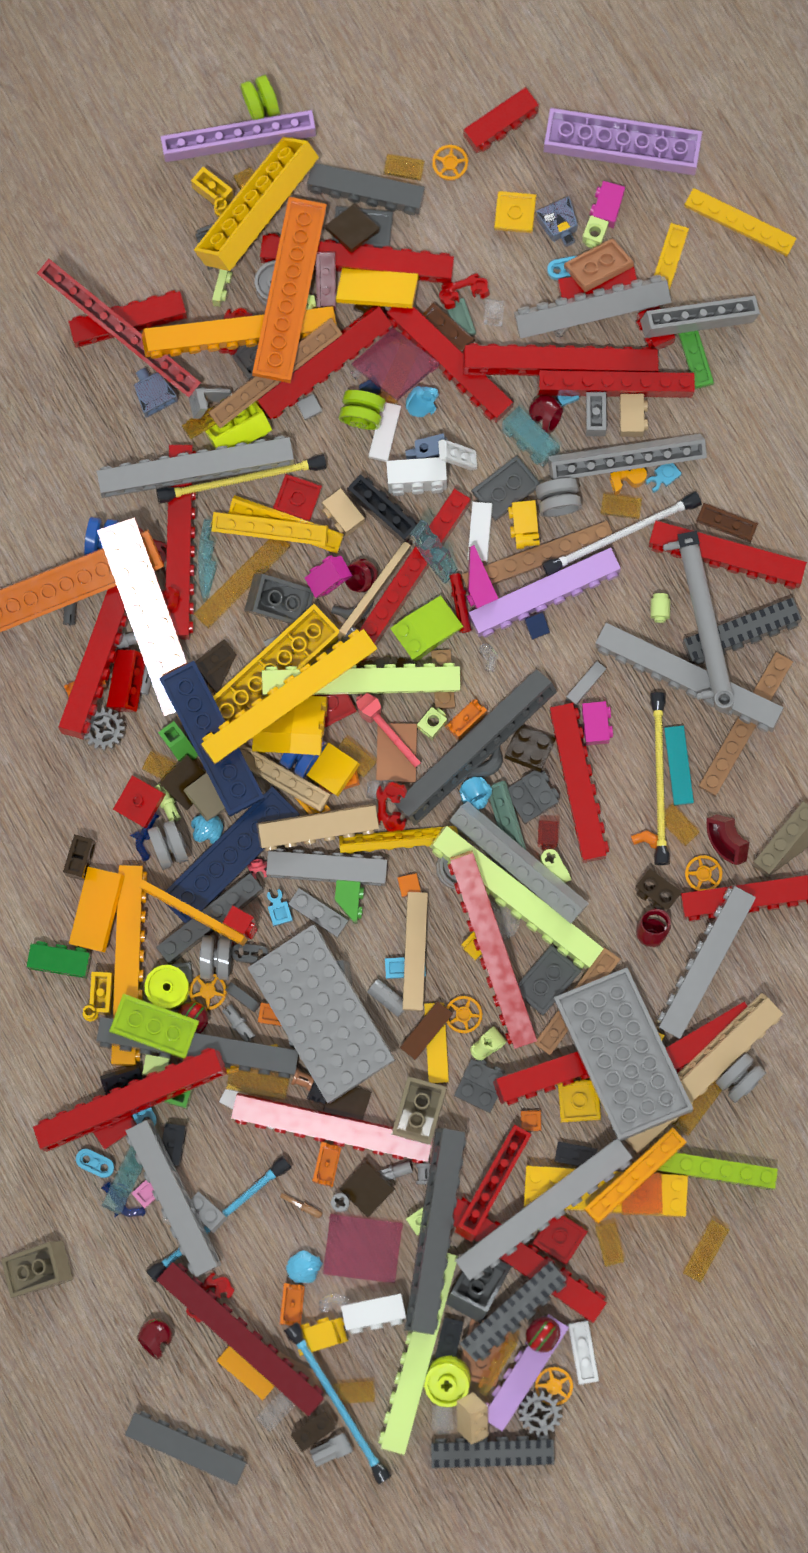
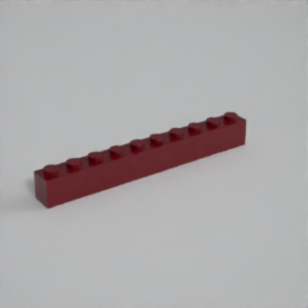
M172 1262L156 1281L310 1417L325 1399L322 1396L324 1391L316 1384L312 1387L307 1382L309 1378L303 1372L299 1371L296 1373L292 1369L294 1364L286 1357L282 1360L276 1354L279 1351L271 1344L266 1346L261 1341L263 1337L256 1330L253 1332L246 1328L248 1323L240 1316L236 1319L231 1314L233 1310L227 1304L220 1305L216 1301L218 1296L210 1289L206 1292L201 1288L203 1283L195 1276L191 1279L186 1274L188 1270L180 1262L177 1265Z

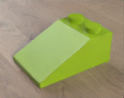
M440 595L403 618L390 629L412 660L418 662L464 626Z

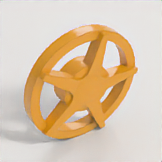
M456 145L440 147L432 159L434 172L444 180L459 179L468 168L466 153ZM450 149L449 155H446L444 158L437 156L441 151ZM453 149L458 150L464 158L457 159L453 155ZM436 159L443 163V168L440 172L435 165ZM465 162L464 169L458 174L456 170L458 164ZM448 170L453 171L456 176L449 177L442 174Z
M697 856L688 863L685 869V879L688 885L695 891L715 889L721 882L722 868L718 861L710 856ZM701 859L710 860L715 866L710 868L703 866ZM698 860L699 868L696 871L688 872L691 864ZM716 868L719 871L717 883L711 878L712 871ZM688 875L696 876L698 880L697 887L691 883ZM709 881L714 885L708 889H700L702 882Z
M216 974L213 975L215 979L211 983L205 984L200 979V975H198L190 985L189 995L191 1000L195 1001V997L202 996L206 999L207 1007L205 1008L207 1010L218 1008L226 998V985L223 980L217 978ZM198 980L201 985L200 992L193 995V986ZM217 980L223 986V994L217 992L214 987ZM214 996L222 997L219 1003L210 1007V999L214 998Z
M459 996L449 1002L446 1008L449 1010L451 1006L456 1011V1017L452 1021H447L448 1026L453 1031L466 1034L474 1031L480 1025L482 1009L475 999L468 996ZM461 999L468 1000L465 1007L458 1008L453 1005L455 1001ZM470 1001L477 1006L479 1015L471 1013L469 1009ZM471 1018H479L477 1024L473 1028L468 1029V1021ZM459 1021L464 1024L466 1030L456 1029L452 1024Z
M549 1367L541 1371L536 1378L535 1391L537 1396H540L538 1387H543L552 1396L559 1393L565 1397L555 1404L557 1406L565 1403L570 1398L573 1391V1382L565 1370L558 1367ZM551 1370L560 1371L567 1377L561 1380L554 1378ZM549 1371L550 1379L546 1384H538L541 1376ZM567 1380L570 1383L568 1395L562 1391V1384ZM541 1400L545 1404L551 1405L549 1402Z

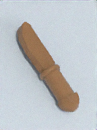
M281 1193L280 1197L300 1207L302 1212L304 1211L316 1218L322 1217L320 1210L308 1205L306 1202L303 1204Z

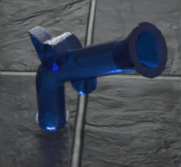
M156 813L147 828L143 827L141 832L129 835L136 839L135 846L142 861L150 859V854L146 851L143 843L145 840L150 839L147 829L152 828L156 819L160 817Z
M110 1181L101 1187L116 1206L114 1218L120 1213L126 1217H143L146 1210L144 1207L128 1209L125 1206L127 1200L117 1195L111 1187Z

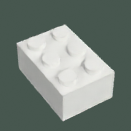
M440 458L387 461L389 494L393 493L394 496H401L405 492H412V494L417 495L423 494L424 491L441 493L443 490H447L446 462L440 460Z
M401 1294L341 1306L345 1329L350 1331L351 1334L361 1333L363 1328L370 1327L371 1330L381 1329L385 1323H390L391 1326L403 1324L402 1320L406 1319Z

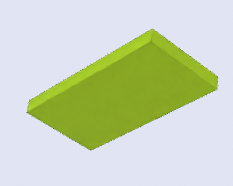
M123 994L109 1032L184 1059L188 1053L199 1021Z

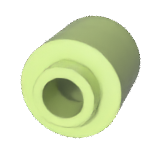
M653 594L650 618L654 619L656 623H665L667 619H670L671 600L668 594Z

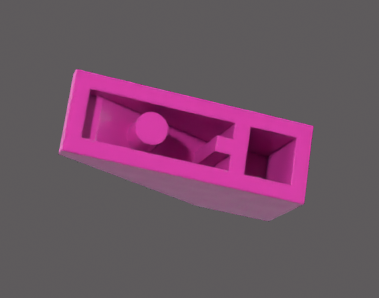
M473 545L469 547L467 587L469 595L466 597L470 606H474L477 609L497 600L498 596Z

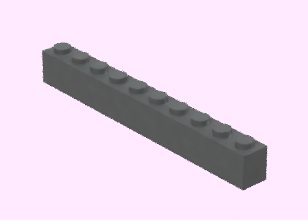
M537 669L530 674L490 714H487L476 727L472 728L461 741L457 742L455 747L442 756L441 760L430 768L420 780L416 781L407 791L405 798L400 796L402 798L400 803H394L399 812L416 826L557 693L552 682Z
M100 1017L96 1043H100L99 1047L111 1049L112 1046L120 1047L119 1050L131 1052L132 1049L140 1050L139 1053L143 1055H151L152 1052L159 1053V1057L171 1059V1056H174L110 1033L109 1030L114 1019ZM198 1033L194 1034L186 1057H195L200 1055L201 1051L212 1048L220 1052L226 1069L235 1066L239 1067V1071L250 1072L251 1069L259 1070L258 1074L270 1075V1072L277 1073L278 1077L290 1079V1076L295 1075L298 1052L296 1050Z
M436 1128L405 1323L406 1331L434 1335L438 1328L437 1315L442 1303L440 1295L445 1284L443 1276L448 1264L446 1256L447 1250L451 1245V1239L449 1238L450 1230L454 1225L452 1217L457 1205L456 1191L460 1185L459 1171L463 1165L462 1152L466 1146L465 1132L445 1128Z

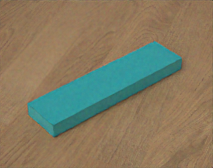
M684 725L664 728L673 804L674 806L693 804Z

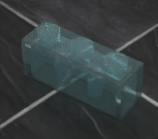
M519 406L502 422L503 433L508 438L513 437L517 441L516 445L523 452L526 450L531 455L530 459L536 465L540 464L544 467L548 463V456H554L560 451V446Z

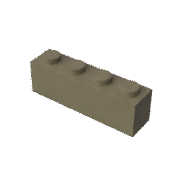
M804 801L753 862L752 866L767 878L808 848V804Z

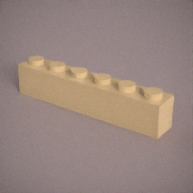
M374 804L256 823L259 844L261 848H265V851L275 850L279 845H285L286 848L297 846V842L303 841L304 844L316 843V839L321 838L324 841L335 840V836L343 835V838L353 837L357 832H362L363 835L372 834L375 829H379L376 806Z

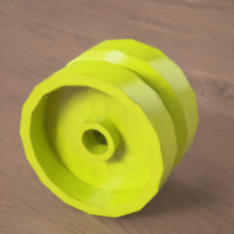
M161 965L154 968L148 974L145 981V993L148 1000L154 1005L167 1010L180 1007L187 1000L190 992V983L187 976L179 968L172 965ZM167 983L171 986L168 991L163 989V986Z
M439 1357L432 1362L427 1371L424 1384L427 1396L438 1406H456L457 1400L468 1394L471 1381L470 1370L465 1362L457 1357Z

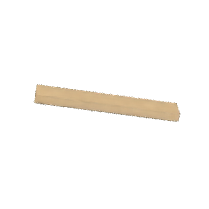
M403 542L339 630L338 638L340 640L342 636H346L351 627L356 626L408 555L411 547L410 544Z
M245 745L239 747L253 774L317 811L322 812L331 794L263 755L252 752V749Z
M407 893L402 1010L423 1011L428 893Z

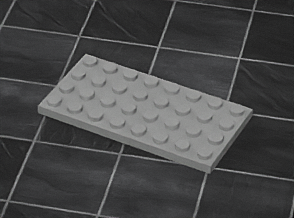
M315 925L305 929L248 967V970L327 1103L330 1104L396 1061Z
M628 967L554 997L556 1006L618 1140L623 1141L693 1111L691 1102Z

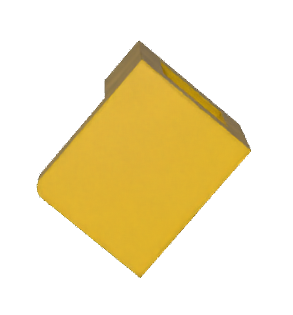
M473 932L461 944V948L476 961L482 953L481 950L477 951L473 940L477 938Z

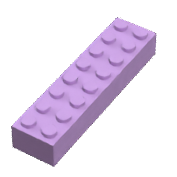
M550 108L544 152L695 175L702 131Z

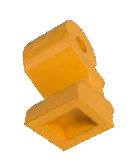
M645 468L631 469V471L624 470L610 473L609 479L614 495L616 496L621 492L623 486L621 481L624 480L633 488L642 486L646 481L647 471Z

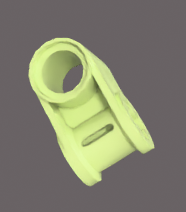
M553 849L544 851L540 857L541 863L564 883L571 881V877L558 853ZM546 854L554 856L552 864L549 861H545Z
M493 1026L481 1036L479 1041L472 1045L470 1048L471 1054L477 1060H484L490 1054L499 1050L507 1040Z

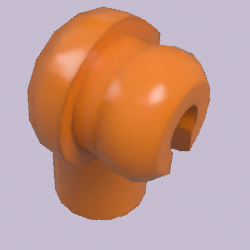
M643 831L631 836L634 845L646 842L653 849H656L657 841L659 840L658 836L650 831Z

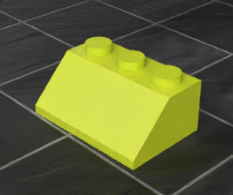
M256 402L221 428L216 425L213 419L201 425L215 450L220 446L230 448L235 447L238 443L250 444L272 431L264 412Z

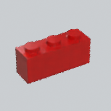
M136 650L116 651L106 707L118 712H137L145 669V662L140 652Z
M235 906L231 907L223 921L224 925L244 935L247 941L249 939L252 940L258 930L256 929L257 925L254 917Z

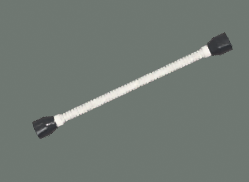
M694 491L686 495L676 505L671 506V508L669 507L660 513L658 512L649 518L620 530V532L613 533V535L611 534V536L609 535L569 555L551 558L542 562L543 570L547 576H550L566 566L568 562L570 563L597 550V548L600 549L606 546V544L613 543L615 540L617 541L626 535L655 523V520L660 521L664 517L675 514V512L695 509L701 506V499L698 493Z

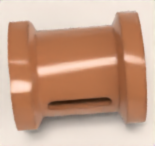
M296 1068L291 1085L297 1084L310 1091L314 1079L310 1074L300 1071V1068Z

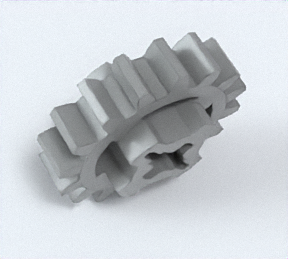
M102 708L100 713L97 711L95 716L91 717V729L97 733L96 739L92 737L91 729L88 734H85L84 739H90L88 745L95 744V750H98L100 746L103 751H106L107 746L112 750L114 743L120 744L118 738L124 739V735L121 732L125 731V727L120 726L124 721L123 719L117 720L119 714L112 715V709H109L107 713ZM103 717L102 720L97 721V722L95 721V720H97L98 718ZM112 720L116 723L117 730L111 727ZM106 726L109 731L101 733L99 728ZM112 737L109 741H105V739Z
M544 1391L541 1392L540 1396L533 1392V1398L527 1395L526 1399L528 1402H521L524 1409H519L518 1411L523 1414L519 1421H525L523 1428L530 1427V1434L535 1430L537 1436L540 1435V1431H543L546 1436L548 1435V1429L553 1432L555 1431L554 1424L560 1425L557 1418H562V1414L558 1413L562 1407H556L555 1404L558 1402V1399L552 1401V1394L545 1397ZM541 1400L549 1402L552 1406L546 1407L542 1405ZM533 1402L534 1409L532 1412L527 1413L528 1406ZM538 1408H541L542 1411H550L544 1414L543 1419H540L539 1416H532L537 1413ZM554 1414L552 1422L547 1425L546 1420L548 1416ZM535 1420L539 1422L540 1427L532 1425L529 1421Z

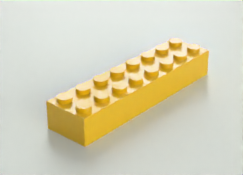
M288 137L281 138L194 248V252L205 266L227 271L235 267L237 261L246 253L248 247L259 236L262 229L270 222L273 215L281 208L284 201L292 194V191L303 180V177L319 158L308 141Z
M315 604L213 696L225 722H233L236 719L235 715L243 709L247 712L252 708L251 704L259 698L264 700L268 697L262 696L261 672L266 670V667H277V670H285V667L297 666V670H300L308 663L311 665L318 656L339 639V629Z
M526 1166L524 1207L575 1169ZM614 1171L615 1176L606 1183L602 1180L597 1184L599 1188L590 1195L586 1192L581 1196L582 1201L574 1207L570 1204L564 1210L585 1212L584 1208L623 1172ZM653 1174L611 1213L685 1218L688 1176Z

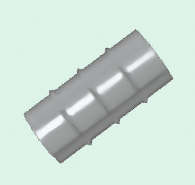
M379 979L369 988L367 993L397 1017L405 1011L402 1010V997L397 995Z

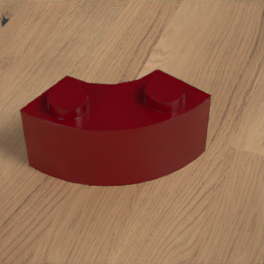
M718 814L708 817L706 821L707 834L715 851L723 859L734 865L746 862L750 842L744 840L737 833L735 819Z

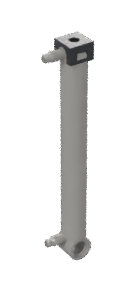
M697 531L677 534V541L664 544L663 549L665 551L679 549L711 686V690L698 693L696 697L698 700L713 698L715 709L718 712L727 713L733 708L734 695L730 685L700 552ZM725 697L729 700V703L722 705L719 703V699Z

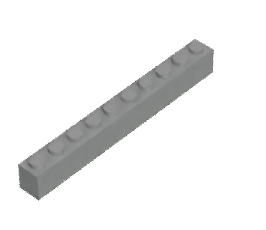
M278 436L270 441L260 439L256 440L253 444L238 443L235 447L230 448L220 446L213 451L203 449L190 455L189 453H181L177 455L178 457L170 458L169 456H163L155 461L145 459L139 461L138 464L123 463L120 464V467L115 468L105 466L97 471L101 498L294 465L290 437Z
M608 623L604 625L595 643L599 653L605 656L612 655L616 657L615 660L619 663H628L633 666L634 670L640 673L645 671L651 674L650 677L657 681L664 680L673 689L679 690L680 688L685 690L686 694L692 698H697L696 694L711 690L706 670ZM730 682L734 695V705L726 714H735L739 716L742 722L747 724L751 722L758 725L757 728L759 730L773 733L784 707ZM722 697L719 699V703L726 705L729 703V700ZM713 698L704 699L703 702L714 707Z
M616 1138L455 1259L456 1263L469 1280L474 1278L476 1281L485 1274L483 1271L488 1266L491 1268L495 1267L501 1262L499 1259L505 1253L507 1256L511 1255L517 1250V1244L521 1241L524 1244L534 1237L532 1235L533 1232L537 1229L540 1232L550 1225L549 1220L553 1217L556 1219L560 1218L566 1213L564 1210L570 1204L572 1207L576 1206L582 1201V1195L586 1192L589 1195L599 1188L597 1186L598 1183L602 1180L606 1183L615 1176L613 1172L618 1168L621 1170L625 1169L631 1164L629 1160L633 1157L621 1141Z

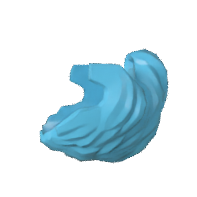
M414 387L406 398V409L410 415L416 417H424L428 413L432 415L436 411L434 401L439 396L438 390L433 387Z
M482 777L469 778L460 788L463 804L468 801L478 810L486 807L488 799L492 794L491 786Z
M200 814L194 817L191 822V826L194 829L193 839L199 843L208 839L210 840L209 843L214 844L223 832V822L218 816L207 822Z
M303 1250L288 1260L286 1270L290 1279L295 1283H312L315 1281L323 1262H321L320 1257Z

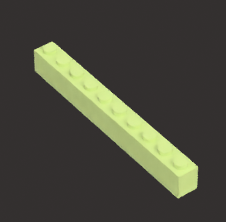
M428 663L423 664V667H415V664H404V668H396L395 664H386L384 668H376V665H364V668L356 669L355 665L314 695L459 692L460 666H455V663H444L443 667H435V664ZM297 666L285 667V670H277V667H266V670H262V696H269L267 692L276 686L278 689L284 686L283 681L291 675L296 677L301 674L297 670Z
M448 826L440 831L429 846L433 849L431 852L440 859L443 857L448 861L447 864L451 863V857L473 850L487 894L492 895L495 898L494 901L503 908L506 906L511 910L510 914L518 920H524L527 923L526 927L531 931H538L543 935L541 938L545 942L556 945L559 953L566 957L567 955L570 956L577 967L581 969L583 967L585 969L590 968L604 949Z
M449 1253L446 1256L448 1264L443 1276L445 1284L440 1295L442 1303L437 1315L438 1328L434 1335L408 1332L405 1344H408L409 1347L407 1353H402L400 1364H404L402 1372H397L395 1384H398L397 1391H392L389 1401L390 1404H393L391 1412H386L384 1423L387 1424L386 1431H381L378 1442L382 1444V1449L405 1455L457 1264L455 1259L458 1256Z

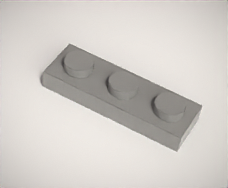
M300 888L288 903V906L337 938L349 922Z

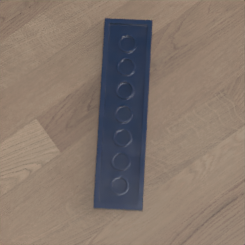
M195 661L159 678L229 817L264 800L265 798L239 748L214 765L201 746V743L204 742L202 738L211 732L214 735L220 731L218 727L225 723V720Z
M271 787L263 795L264 800L252 805L165 892L191 907L203 911L265 850V848L260 847L256 823L300 816V814ZM166 904L185 924L192 919Z

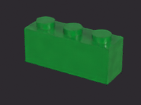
M36 941V944H30L26 967L30 970L87 979L91 954L87 953V949L76 947L75 950L67 949L68 946L56 944L55 947H50L46 942Z

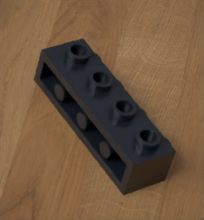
M360 474L347 487L348 495L402 544L403 542H408L418 532L417 522L412 517H407L398 504H393L388 500L389 497L382 490H377L374 487L375 484L369 478H364Z

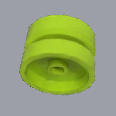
M266 75L255 79L257 91L250 81L240 84L241 92L252 120L265 118L263 107L269 117L280 114L275 92Z
M346 390L342 400L345 406L340 409L338 419L344 424L359 429H379L382 417L379 414L384 411L385 399L366 391Z

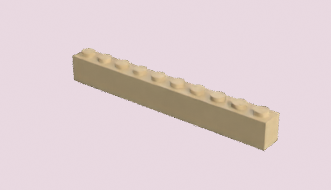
M763 993L677 1074L691 1105L699 1095H703L707 1091L708 1086L713 1081L719 1080L723 1072L736 1063L737 1058L741 1054L748 1052L751 1045L756 1040L761 1039L770 1026L779 1022L783 1013ZM678 1118L627 1138L625 1141L639 1154L641 1151H645L649 1147L650 1142L655 1137L661 1136L665 1128L670 1123H674Z

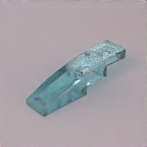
M204 519L199 542L198 572L202 600L207 603L217 563L211 560L215 548L214 541L209 540L212 521Z
M421 519L410 532V536L428 565L440 580L446 584L450 580L449 575L454 574L458 569L449 550L442 546L439 537L433 534L428 523Z
M129 1146L101 1205L117 1214L122 1212L127 1198L143 1169L142 1164L139 1165L135 1158L136 1151L133 1146Z

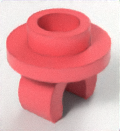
M255 859L248 865V870L252 871V876L255 880H257L256 873L258 871L263 872L264 878L267 877V862L262 859Z

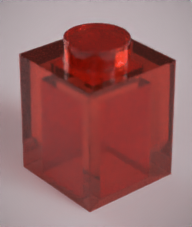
M539 820L537 847H541V850L546 851L557 848L559 821Z

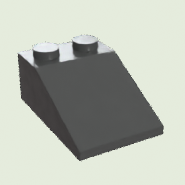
M254 574L244 611L292 624L311 607L314 595L308 587L265 574Z
M503 1261L493 1268L488 1266L483 1270L485 1274L476 1281L474 1278L469 1280L464 1272H462L446 1305L481 1324L512 1266Z

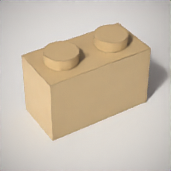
M620 394V437H643L644 431H648V419H644V412L648 410V401L644 400V394Z
M341 488L322 502V512L328 519L332 518L335 522L334 527L336 530L344 533L346 537L365 523V518Z
M474 1393L457 1400V1431L471 1445L488 1437V1406Z

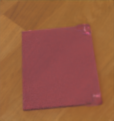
M391 328L388 333L351 365L398 401L430 372L432 373L439 367V362L394 328Z
M330 1214L323 1274L395 1283L401 1231L403 1228L402 1223Z

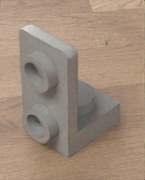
M204 387L195 389L189 397L193 419H201L208 409V402H222L231 394V390L223 388L206 389Z

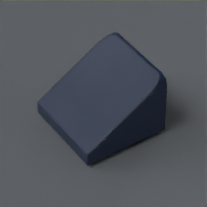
M375 377L358 387L361 391L370 392L378 396L382 394Z
M543 612L525 619L524 623L532 640L550 633Z

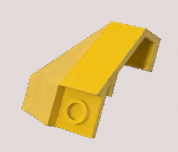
M309 697L254 736L252 752L321 756L328 697Z

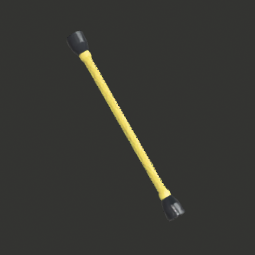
M320 454L291 466L267 469L262 472L259 471L233 478L206 482V484L201 483L184 488L162 487L156 489L159 504L181 497L182 494L185 495L187 493L233 485V483L253 481L255 479L267 478V476L272 477V475L277 476L279 474L296 472V470L299 471L301 469L304 471L326 469L324 454Z
M654 692L650 694V705L655 718L657 836L659 839L654 853V865L663 866L670 864V853L665 841L664 766L662 758V717L666 704V694Z

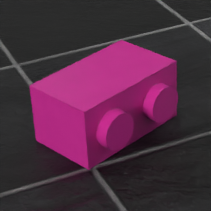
M603 181L602 186L597 187L595 198H598L596 205L592 204L589 215L608 221V227L614 228L625 187Z
M331 555L322 560L323 564L312 568L310 574L305 577L315 598L327 596L352 577L342 556L333 557Z
M606 701L582 703L586 746L609 744L610 738H613L612 726H608V719L611 718L610 707H606Z

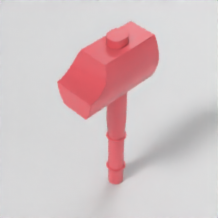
M368 693L364 696L362 694L356 698V707L361 718L369 723L375 721L391 739L393 744L405 755L407 760L415 768L418 767L421 762L400 739L401 737H398L380 716L381 706L379 700Z

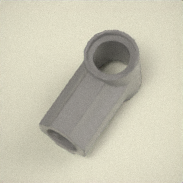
M346 1433L340 1434L330 1439L329 1442L310 1450L316 1466L353 1452Z

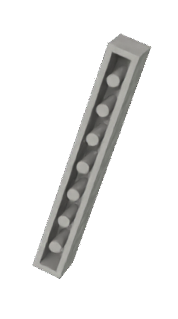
M661 275L651 276L650 280H634L631 284L625 286L617 284L608 290L603 288L596 289L592 294L588 295L586 293H579L571 299L564 297L556 299L554 303L550 304L548 302L538 303L537 307L533 308L521 307L518 311L514 312L518 335L521 339L671 303L666 278L664 276L661 277Z
M701 434L548 456L549 474L553 480L578 478L707 458L706 444Z
M468 801L460 806L449 820V822L570 924L588 906L589 903Z
M732 886L731 889L727 888L723 898L725 901L723 905H718L713 914L716 917L712 924L709 923L704 931L706 936L703 942L699 941L694 951L697 953L694 959L690 958L685 966V969H687L684 977H679L675 985L678 987L675 994L671 993L666 1002L668 1005L666 1011H661L657 1018L659 1028L679 1039L684 1033L756 898L736 886Z
M152 1119L145 1120L126 1130L127 1142L136 1151L135 1158L139 1165L142 1164L145 1170L143 1174L146 1181L151 1183L154 1189L152 1190L154 1198L160 1201L163 1207L161 1212L164 1218L168 1219L171 1224L170 1231L175 1238L177 1237L180 1243V1252L183 1256L186 1255L189 1261L187 1265L190 1272L198 1277L221 1266L222 1264Z

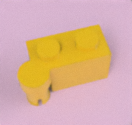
M204 167L191 180L192 189L215 205L214 213L219 218L234 197L233 189Z
M536 501L512 502V507H508L509 519L513 518V526H510L511 538H515L516 549H524L525 546H540Z
M91 972L90 1005L83 1008V1017L86 1021L94 1022L98 1019L99 1015H111L114 978L112 973Z
M329 1317L317 1320V1325L310 1326V1323L300 1326L307 1343L306 1347L310 1349L311 1353L348 1342L343 1317L330 1321ZM298 1349L300 1356L304 1355L303 1352H301V1350Z

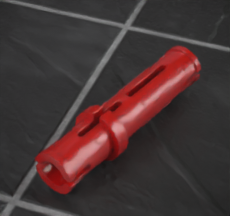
M461 573L449 575L452 587L451 597L454 599L457 618L464 626L459 630V633H467L472 631L465 598L467 594L463 587Z

